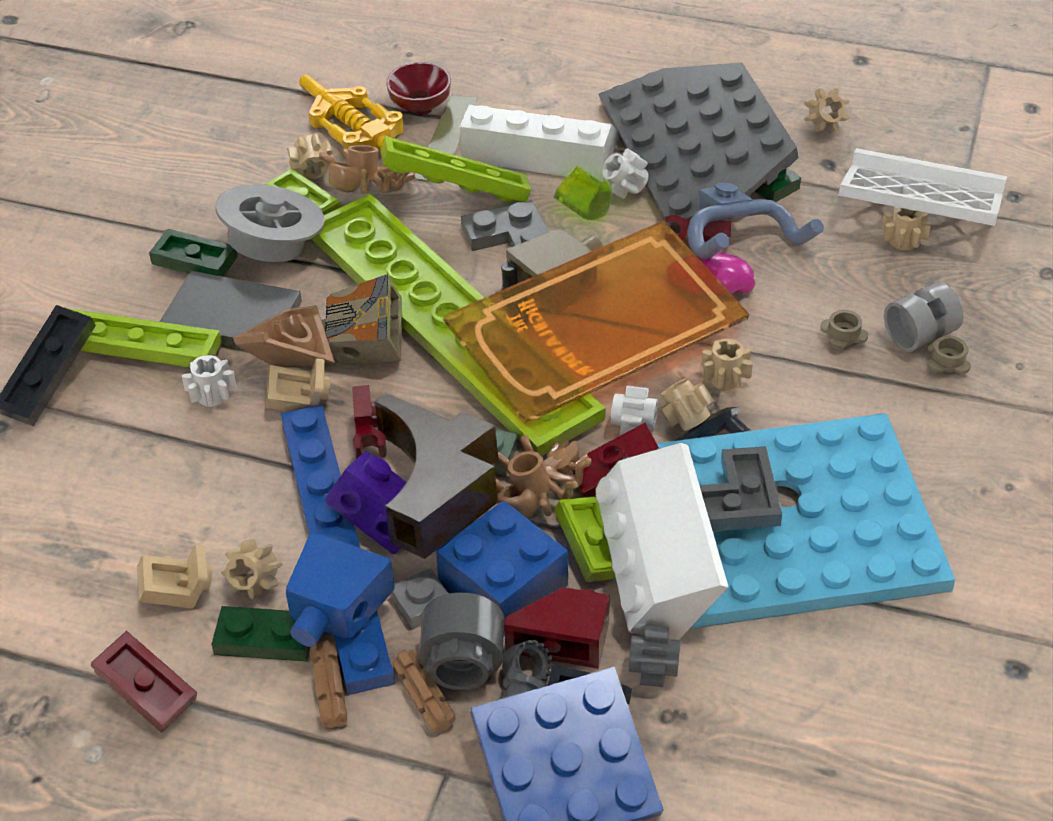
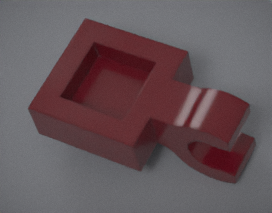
M678 215L666 216V222H676L679 224L680 233L676 237H664V242L668 244L682 242L688 236L687 230L691 219L682 218ZM719 220L707 223L703 230L705 243L718 233H724L731 237L732 221Z
M369 385L353 386L355 421L353 449L355 458L357 459L361 456L363 449L368 446L377 447L379 457L385 458L387 454L386 438L380 430L375 429V427H378L375 403L371 402Z

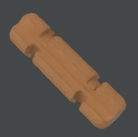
M330 640L323 643L317 642L315 646L310 648L321 724L326 729L343 727L347 723L348 718L336 644Z
M414 649L400 651L398 657L393 661L395 672L403 680L402 683L421 714L424 713L422 716L428 728L434 733L447 731L456 720L454 711L447 701L443 702L445 696L431 675L428 674L427 668H423L419 660V653Z

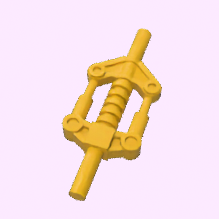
M307 74L303 75L299 80V85L316 98L308 113L310 125L317 129L324 127L328 130L329 135L343 146V149L348 150V147L354 145H366L378 148L379 152L384 136L395 138V136L402 134L404 131L402 113L399 111H388L382 105L373 103L369 100L368 91L365 87L326 89ZM366 106L377 119L372 121L355 107L363 108ZM334 115L354 132L347 133L337 124L333 125L328 121L329 117Z

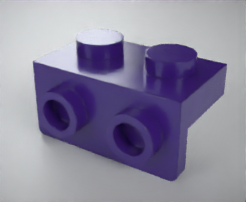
M365 451L344 470L325 498V502L391 554H396L401 549L390 543L385 505L396 497L407 482L394 473L386 461L377 456H372Z

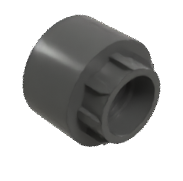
M471 593L445 594L433 599L425 606L422 613L419 660L423 667L427 668L428 674L431 675L436 683L453 690L474 689L487 682L489 676L499 669L503 656L504 614L493 601Z

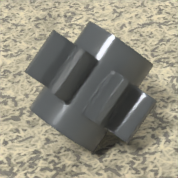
M646 625L645 636L632 635L629 672L641 673L640 685L663 687L665 676H678L681 640L668 639L669 627Z

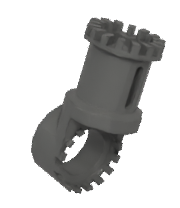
M529 640L513 645L506 650L502 659V668L505 675L503 686L506 689L503 698L546 686L551 673L549 669L552 668L553 664L549 662V660H552V657L547 655L549 650L548 648H543V643ZM522 651L528 653L534 662L532 676L525 675L520 668L519 656Z

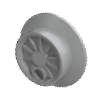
M269 185L239 186L222 193L216 202V214L220 221L229 228L227 236L229 244L242 255L260 261L284 262L297 258L304 250L305 241L318 235L324 226V214L313 201L299 193Z

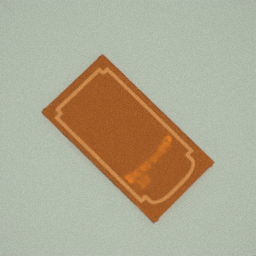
M661 221L444 315L443 321L517 413L519 418L527 424L747 320L749 313L664 221Z

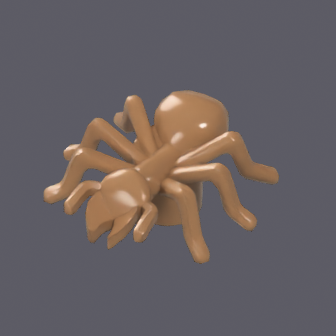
M354 145L348 147V150L342 149V155L346 159V163L336 162L333 157L325 152L319 153L320 159L329 164L328 181L330 185L343 192H353L361 185V193L367 194L370 181H374L382 193H387L389 186L395 190H400L405 182L415 179V174L409 171L407 174H400L390 170L387 166H378V148Z
M521 436L520 441L525 452L517 454L511 460L498 452L499 463L504 466L513 481V484L504 488L496 480L498 504L504 500L527 519L534 515L540 505L544 515L551 516L552 510L547 496L549 491L562 500L572 499V489L582 484L583 470L591 465V458H589L587 453H583L578 459L579 450L576 441L573 440L569 444L567 438L561 445L555 443L547 453V461L543 462L542 456L533 451L528 436ZM570 470H575L574 476H569L567 474L570 472ZM552 480L565 483L563 485L564 490L560 488L557 484H555Z

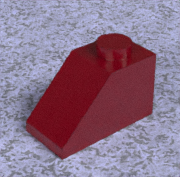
M562 587L506 617L504 623L505 652L513 645L536 640L538 643L544 644V649L548 648L549 652L547 655L552 657L550 661L599 669L609 627L610 595L597 593L589 589L578 590ZM524 651L520 654L521 656L531 657Z

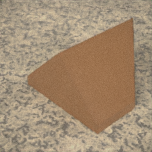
M317 305L287 309L233 337L238 347L270 365L281 367L314 365L316 358L324 359L325 363H335Z

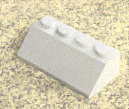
M469 105L459 126L461 157L502 168L600 182L604 181L602 174L603 165L607 158L613 154L619 138L618 130L612 124L598 123L593 120L584 121L562 118L557 115L547 116L526 113L520 110L496 109L483 105Z
M683 443L618 461L607 476L600 480L595 489L596 499L599 502L604 524V533L607 537L611 554L612 568L615 572L620 593L621 607L624 611L628 632L645 636L646 625L669 627L668 639L679 640L728 588L689 447Z

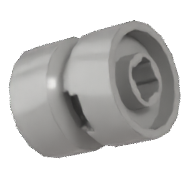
M939 281L916 290L914 294L906 295L889 303L884 310V323L889 336L900 349L907 352L915 351L931 343L934 339L958 330L964 318L962 305L953 289Z

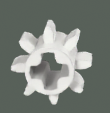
M629 149L624 151L623 156L619 153L612 154L603 165L602 174L606 179L603 182V186L609 188L612 193L622 199H625L628 192L631 194L639 193L648 181V172L644 169L648 162Z
M205 355L189 363L191 373L183 374L182 381L185 391L189 392L192 403L198 401L204 406L213 407L230 399L228 389L237 387L234 371L229 369L227 359L221 361L216 356Z
M627 386L626 395L615 393L610 422L611 425L621 426L620 435L645 422L649 430L654 431L658 399L648 398L649 388Z

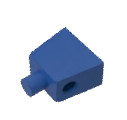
M312 531L286 586L289 613L296 621L290 630L292 637L300 644L308 647L315 646L324 631L344 639L353 637L395 589L391 559Z

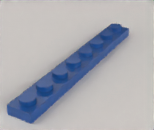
M318 405L281 413L282 425L309 535L313 531L360 548L354 524L325 502V498L341 474L323 406ZM377 610L353 637L344 639L333 635L348 695L395 684L394 673Z

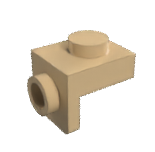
M316 358L312 371L270 365L266 381L265 408L289 412L318 406L320 400H327L331 377L330 375H324L325 360Z
M194 545L188 560L142 554L137 565L139 602L194 609L202 591L209 589L212 580V566L206 563L205 546Z

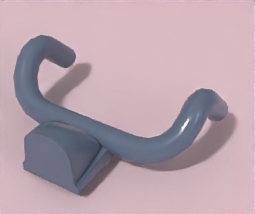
M717 183L715 187L699 189L700 210L691 218L687 235L692 252L698 258L709 259L729 245V238L724 233H718L705 243L703 230L705 225L712 221L768 215L779 223L785 237L791 243L797 245L804 244L823 232L824 225L819 219H813L799 229L792 215L782 205L772 200H753L739 191L738 187L734 184Z

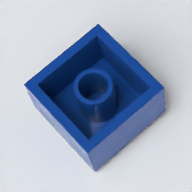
M504 500L436 550L438 579L449 594H476L493 601L502 610L504 623L506 617L562 587L568 586V550Z

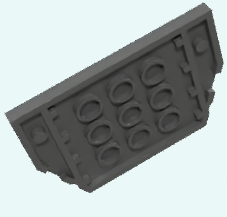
M743 63L663 68L598 94L601 105L611 124L618 130L619 139L625 150L633 151L640 158L648 162L644 168L648 172V181L645 187L672 236L680 233V226L676 222H666V216L678 215L682 218L691 219L700 210L699 189L715 187L717 183H731L736 185L739 191L750 197L763 183L769 185L777 178L780 171L787 169L799 158L797 146Z

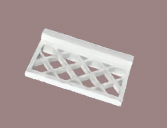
M856 148L852 165L840 184L838 196L995 226L1007 176Z

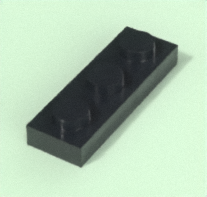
M59 305L54 307L0 393L1 415L31 426L36 424L95 328L96 324L92 317Z

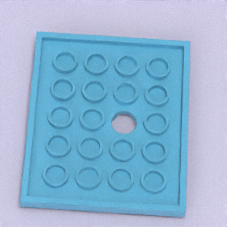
M887 413L657 443L660 449L678 443L688 445L699 485L725 483L721 465L722 449L766 446L775 486L789 487L800 496L796 505L781 507V526L713 531L728 588L691 628L953 591L955 577Z

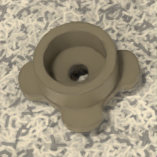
M838 310L832 313L829 319L821 322L820 330L823 333H827L831 339L830 344L834 348L844 349L855 342L865 343L868 340V332L861 329V317L853 311Z
M943 336L931 342L927 347V352L931 354L932 359L929 362V368L936 373L951 374L957 372L965 374L969 372L971 363L966 359L969 351L967 344L955 336Z

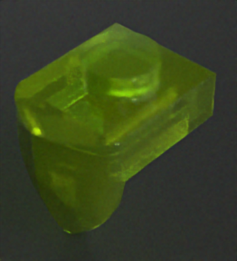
M576 166L556 189L553 198L585 220H596L607 215L612 200V187L609 180L600 182Z

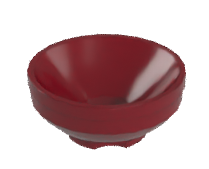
M413 62L394 69L389 74L386 85L389 97L393 103L407 112H416L419 115L432 112V109L441 105L448 98L451 78L446 69L439 65L428 62Z

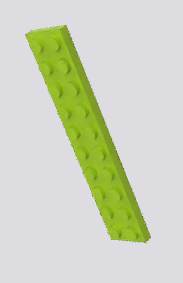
M371 194L324 215L323 229L311 239L357 284L383 275H389L402 297V327L510 432L517 433L519 441L521 436L527 435L534 452L543 456L551 450L555 443L561 445L567 438L569 441L605 420L606 408L584 388L553 401L548 394L540 398H530L511 387L484 355L475 336L476 326L487 320L482 312L494 306ZM500 311L490 314L496 322L481 329L482 340L492 356L518 386L534 394L550 388L556 395L579 384L524 333L520 332V335H518L516 331L520 329L515 330L516 327H513V323H510L512 325L511 328L506 317Z

